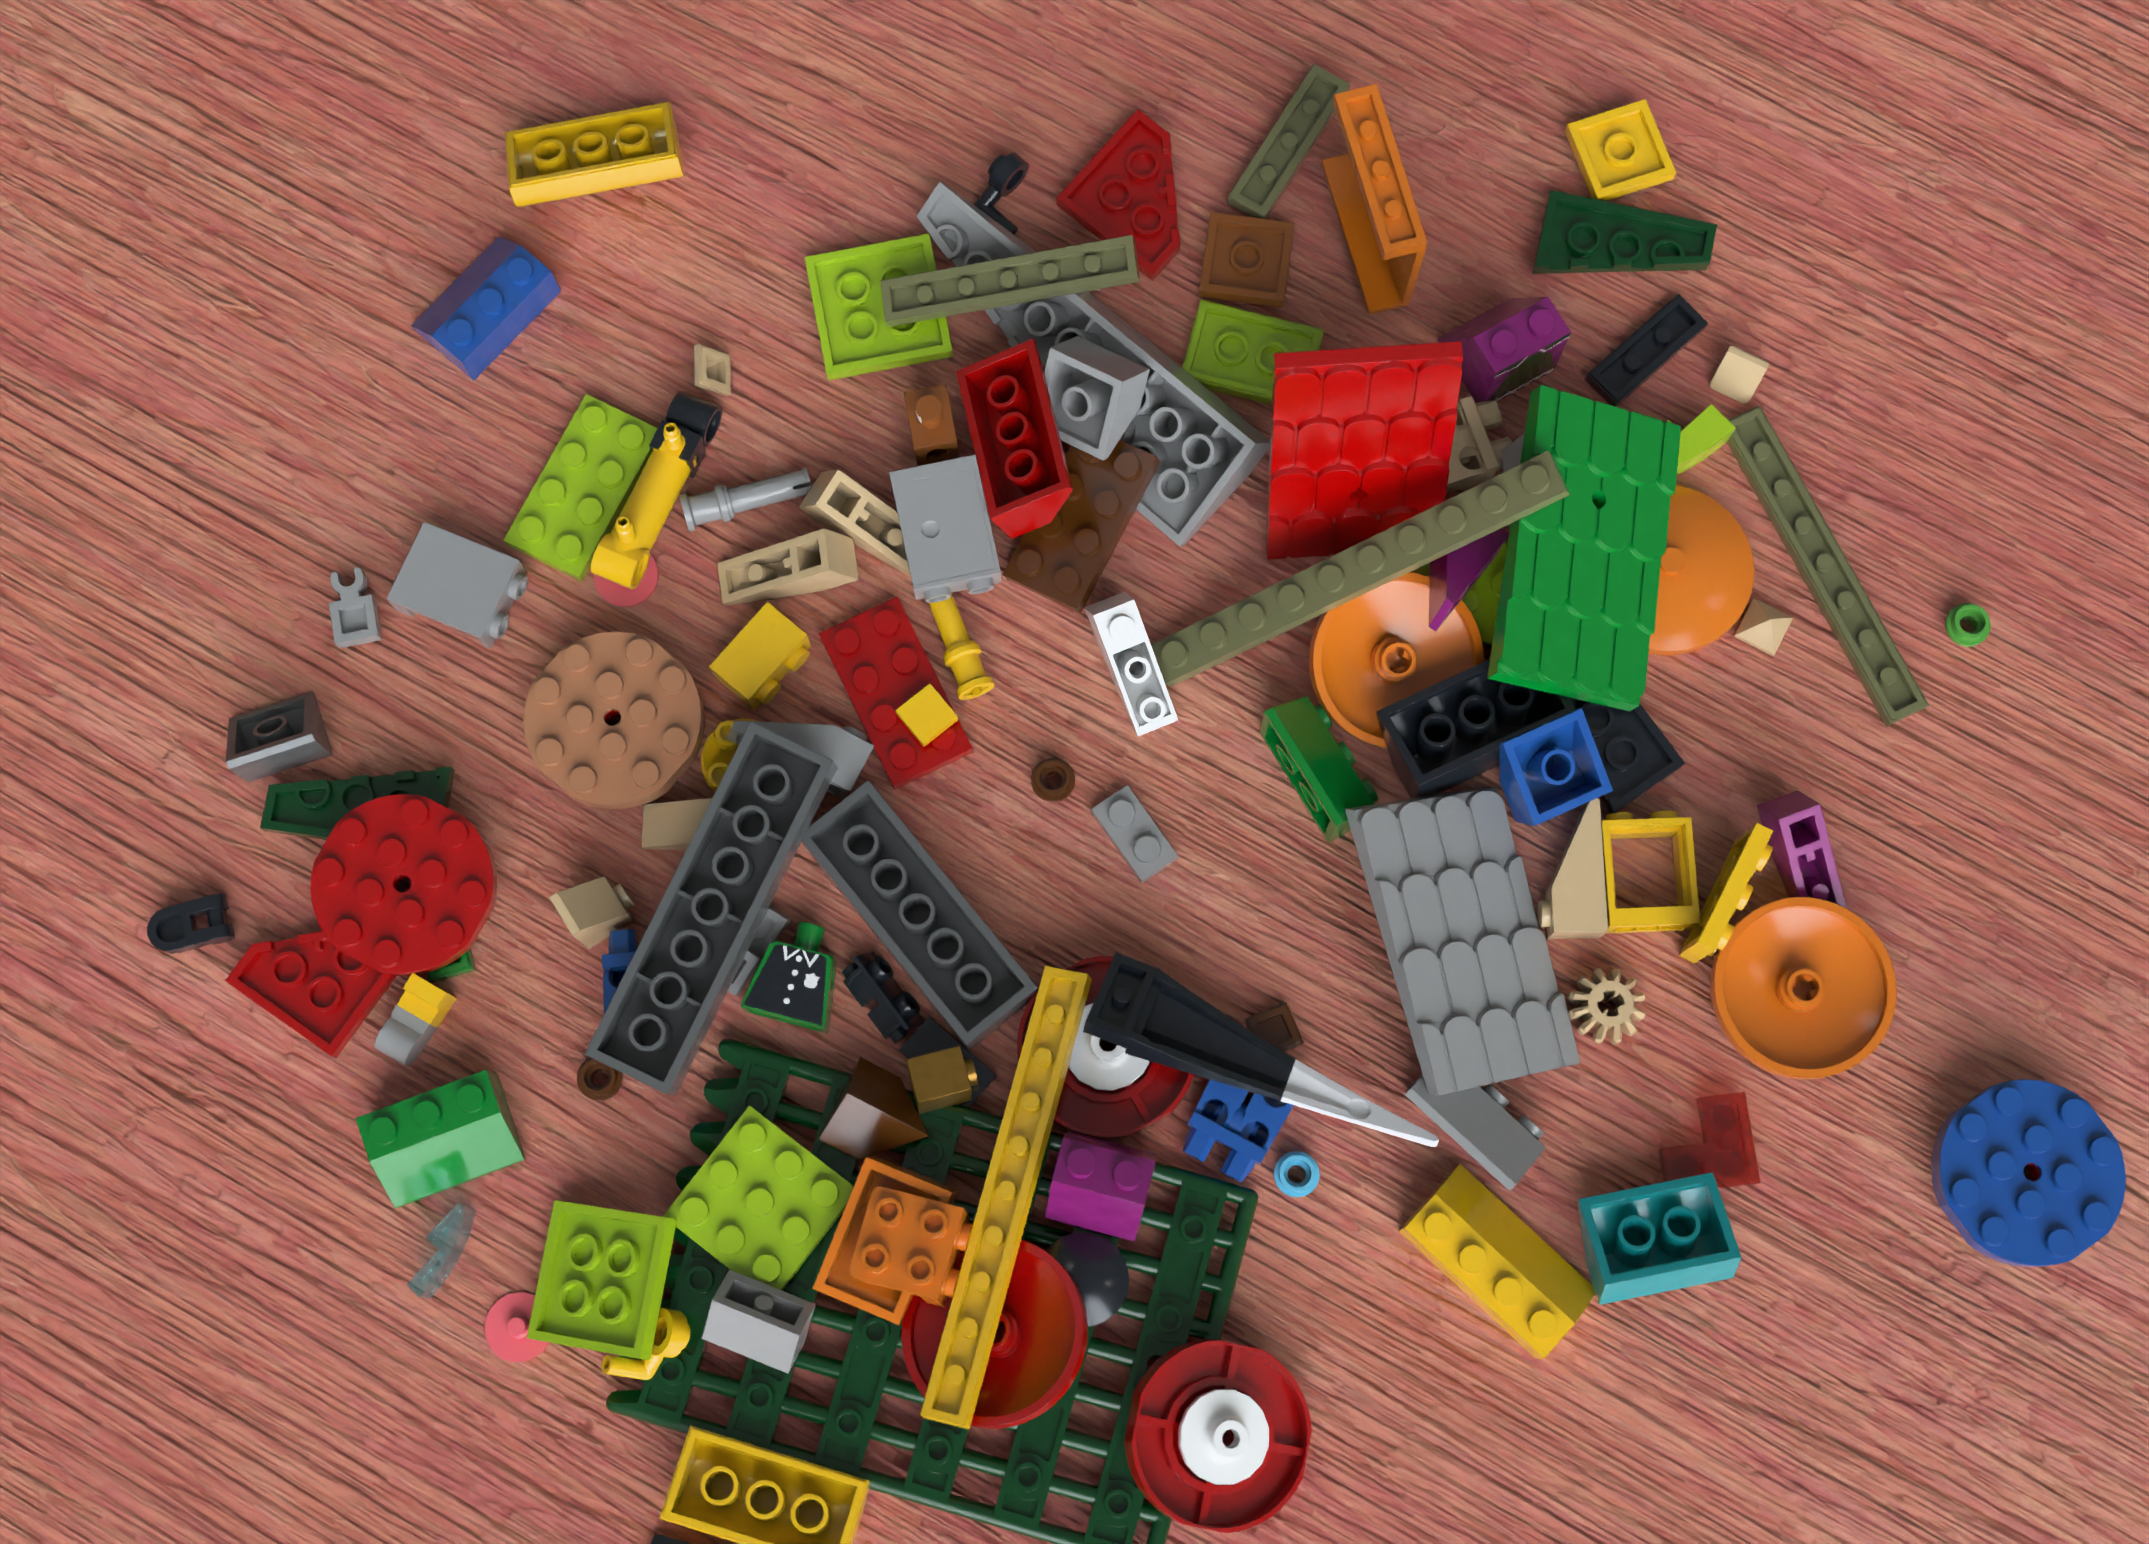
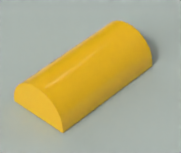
M670 102L505 132L509 190L517 207L679 178L685 175L678 132Z
M690 1425L659 1519L739 1544H853L866 1503L870 1481Z

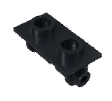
M874 952L855 956L853 958L854 963L847 966L841 972L846 978L843 983L861 1007H865L873 999H876L879 1003L867 1015L885 1040L890 1038L896 1044L909 1034L907 1030L921 1026L925 1021L919 1013L920 1007L915 998L908 992L902 991L893 978L894 973L891 966L881 956L876 955Z

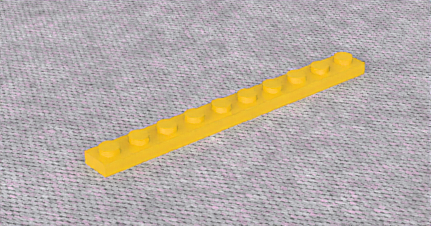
M1045 966L922 1406L920 1416L925 1419L970 1430L1092 979L1088 974Z

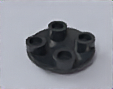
M1074 1233L1058 1239L1046 1250L1048 1254L1062 1264L1078 1286L1087 1312L1088 1327L1105 1322L1120 1309L1128 1292L1129 1273L1122 1254L1110 1241L1091 1233Z

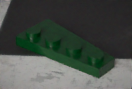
M1550 190L1532 274L1706 270L1711 261L1717 224Z
M450 766L435 768L432 771L415 772L411 770L383 776L370 777L369 775L352 776L351 779L334 781L322 779L269 785L260 828L266 832L327 840L335 824L354 808L376 798L397 794L425 796L448 808L455 770Z

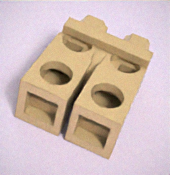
M1469 396L1457 402V419L1449 462L1450 473L1446 493L1465 489L1477 483L1481 484L1493 478L1496 471L1503 468L1501 450L1512 443L1509 437L1490 442L1486 430L1499 427L1502 422L1501 412L1495 400L1475 403L1473 397Z

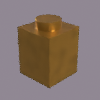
M960 1046L907 1059V1070L918 1114L972 1101L971 1086L978 1085V1079L972 1058L964 1060Z

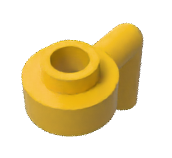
M660 1308L651 1359L637 1360L606 1355L601 1364L602 1372L604 1374L634 1379H651L664 1357L674 1358L687 1346L690 1339V1326L686 1316L681 1311Z

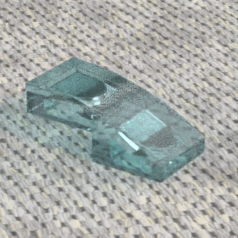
M458 1203L426 1237L439 1251L407 1284L419 1298L431 1299L443 1285L459 1260L470 1235L475 1211L469 1205Z

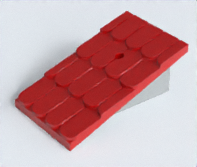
M1462 341L1274 353L1266 526L1267 560L1285 559L1286 556L1300 558L1329 556L1330 553L1336 555L1445 501L1450 473L1449 462L1457 419V402L1462 378Z

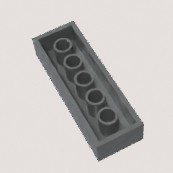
M869 780L808 827L801 842L804 848L968 1051L1026 1006L1031 997L1038 992V987Z

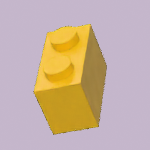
M767 602L712 662L709 668L719 682L754 710L760 703L765 705L774 698L781 687L779 681L789 670L795 672L806 662L810 655L808 649L811 647V644L805 632Z

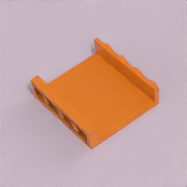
M1373 84L1334 94L1333 104L1349 153L1324 159L1321 163L1368 315L1410 304L1428 243L1378 85Z

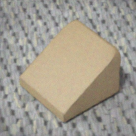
M1732 345L1721 359L1709 387L1742 404H1747L1763 378L1769 363Z

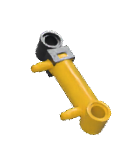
M679 391L675 395L668 409L665 421H661L649 445L651 455L625 506L616 519L611 533L605 534L595 550L591 563V572L631 590L636 589L640 584L649 564L650 551L688 476L694 478L706 455L704 446H708L716 435L722 418L721 406L684 391Z

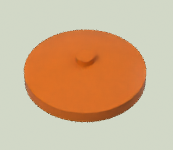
M1676 485L1675 493L1671 495L1666 551L1661 556L1655 631L1650 635L1648 654L1653 655L1687 654L1698 651L1717 641L1736 623L1743 613L1751 596L1754 583L1752 550L1737 520L1726 508L1711 497L1699 491Z
M1409 572L1322 614L1314 628L1309 649V672L1315 695L1328 717L1345 733L1362 742L1387 748L1376 716L1378 710L1484 662L1483 643L1478 625L1471 611L1462 600L1436 632L1428 627L1430 577Z
M1785 898L1765 904L1747 914L1734 925L1732 935L1723 950L1718 949L1711 972L1712 1005L1719 1025L1728 1040L1746 1059L1756 1066L1786 1078L1819 1079L1839 1074L1858 1065L1878 1047L1885 1037L1896 1007L1897 987L1895 972L1889 954L1880 938L1866 922L1853 912L1833 902L1817 898Z

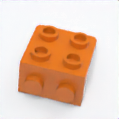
M882 1186L873 1189L869 1199L849 1272L857 1280L920 1296L926 1303L945 1307L947 1297L953 1298L960 1270L955 1269L960 1251L966 1252L973 1227V1224L968 1223L970 1216L962 1207Z

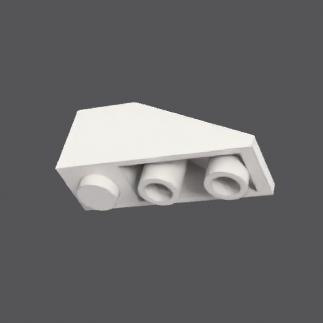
M1122 592L1084 607L1100 651L1136 735L1140 736L1178 721L1135 600L1126 592Z

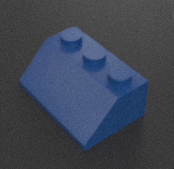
M498 237L411 326L474 381L543 311L561 290L552 272L525 248L517 243Z

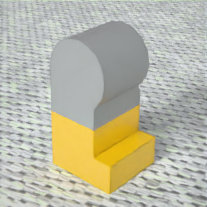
M414 973L410 975L403 989H405V992L393 1009L392 1016L381 1028L374 1044L375 1049L404 1066H409L418 1058L457 999Z

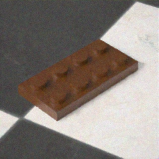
M1121 440L1118 441L1109 457L1105 460H1101L1072 445L1070 446L1065 459L1073 491L1050 524L1023 535L1003 573V576L1008 581L1079 614L1082 613L1161 463L1157 456Z

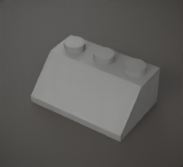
M1421 1074L1405 1092V1096L1509 1191L1514 1188L1546 1148L1539 1141L1544 1132L1525 1115L1517 1121L1504 1108L1510 1101L1491 1084H1488L1484 1089L1479 1086L1437 1096L1428 1093L1423 1074Z

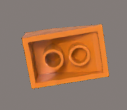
M872 1155L867 1156L864 1160L813 1289L900 1325L913 1295L857 1280L849 1272L871 1193L876 1187L882 1186L953 1205L959 1190Z

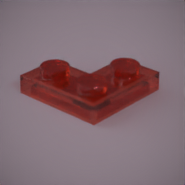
M1745 1092L1697 1098L1703 1143L1659 1149L1664 1182L1713 1172L1718 1189L1761 1183Z

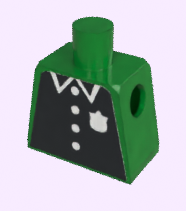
M799 922L792 945L778 941L770 943L742 1000L741 1007L745 1012L828 1034L836 961L833 956L818 952L825 930L823 927L807 922Z

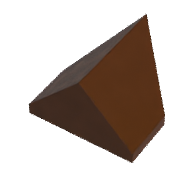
M859 1057L818 1140L859 1160L929 1135L901 1078Z

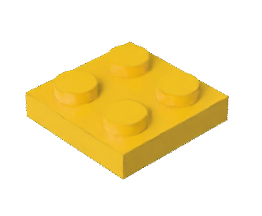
M1646 99L1569 123L1566 126L1565 134L1592 199L1608 201L1671 181L1676 174Z

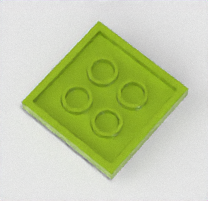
M929 234L804 257L828 381L953 357L946 317L890 327L885 322L881 289L882 280L937 271Z
M749 1105L663 1217L677 1219L676 1227L730 1270L783 1291L845 1210L854 1186Z
M554 1200L527 1338L650 1360L677 1219Z

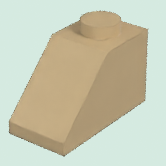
M605 876L557 892L549 897L572 936L588 949L610 937V931L621 930L634 922L633 917L628 911L629 908L634 906V903L621 883L613 886Z

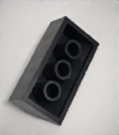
M1489 659L1378 710L1376 716L1393 768L1410 798L1439 794L1499 766L1500 742L1573 711L1576 708L1569 697L1487 679Z

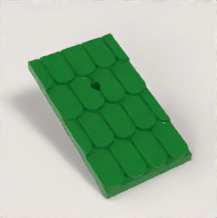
M1539 385L1531 391L1525 433L1501 450L1503 473L1542 453L1550 451L1554 456L1570 495L1508 525L1509 539L1487 679L1625 711H1631L1640 706V697L1644 694L1646 685L1650 635L1655 631L1661 556L1666 551L1670 499L1676 489L1680 425L1662 422V420L1632 411L1628 412V410L1602 402H1593L1591 399L1561 390L1557 391V389L1544 385Z

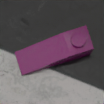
M1500 528L1430 562L1428 627L1435 632L1439 629L1492 563L1508 538L1509 532Z
M1798 790L1757 805L1762 825L1773 830L1767 844L1773 847L1771 855L1789 898H1817L1846 908L1821 805Z

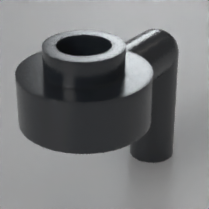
M1015 152L1007 156L1001 154L993 161L988 169V174L990 175L989 186L974 203L976 207L1013 235L1016 234L1018 227L1000 213L994 205L1001 197H1005L1013 192L1023 181L1029 170V164Z

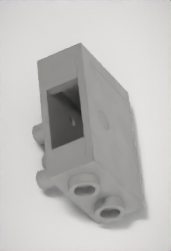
M976 455L889 472L916 600L925 598L926 603L941 602L949 599L952 592L968 589L969 594H979L994 589V584L1001 583V570Z

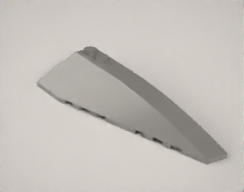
M939 181L917 215V218L947 259L952 260L956 267L1036 253L1027 244L944 182ZM1087 291L985 310L993 323L999 325L1009 339L1007 342L1011 347L1032 338L1036 341L1043 371H1045L1050 347L1076 336L1150 369L1140 409L1120 440L1153 454L1160 460L1161 463L1136 510L1180 547L1189 541L1243 483L1270 447V440Z

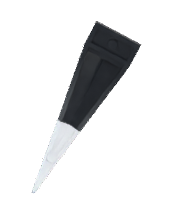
M1115 952L1087 1017L1083 1032L1126 1048L1125 1054L1430 1147L1437 1146L1439 1139L1436 1135L1374 1104L1291 1057L1214 1008L1159 968Z

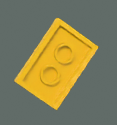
M1756 823L1735 840L1700 911L1701 923L1690 931L1678 956L1695 964L1707 955L1712 957L1717 948L1723 950L1734 930V926L1728 923L1737 909L1741 911L1752 894L1754 886L1748 884L1756 869L1759 871L1763 869L1772 853L1773 847L1767 843L1773 830Z

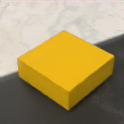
M928 684L895 710L899 718L923 747L958 721V716L931 684Z

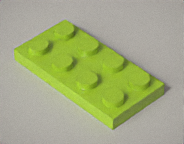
M586 394L503 540L505 544L582 582L591 567L599 542L613 528L651 455L649 445L658 428Z

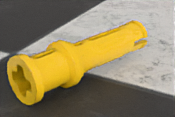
M952 593L951 597L947 600L929 603L947 649L944 652L943 661L947 667L952 668L959 687L956 690L957 697L960 700H968L989 692L995 686L994 680L985 673L979 657L982 653L981 647L975 641L970 640Z

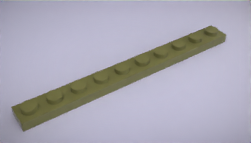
M1550 451L1542 453L1151 644L1165 684L1170 687L1179 684L1569 496L1570 493L1554 456Z

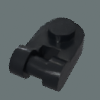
M226 894L209 895L157 911L150 918L147 926V936L150 943L159 950L174 954L210 944H221L235 939L233 925L227 923L225 911L229 909ZM207 915L209 927L198 930L195 917Z

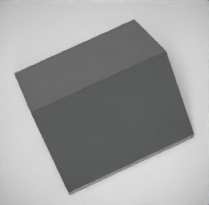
M313 691L229 718L225 762L232 772L248 783L333 755Z

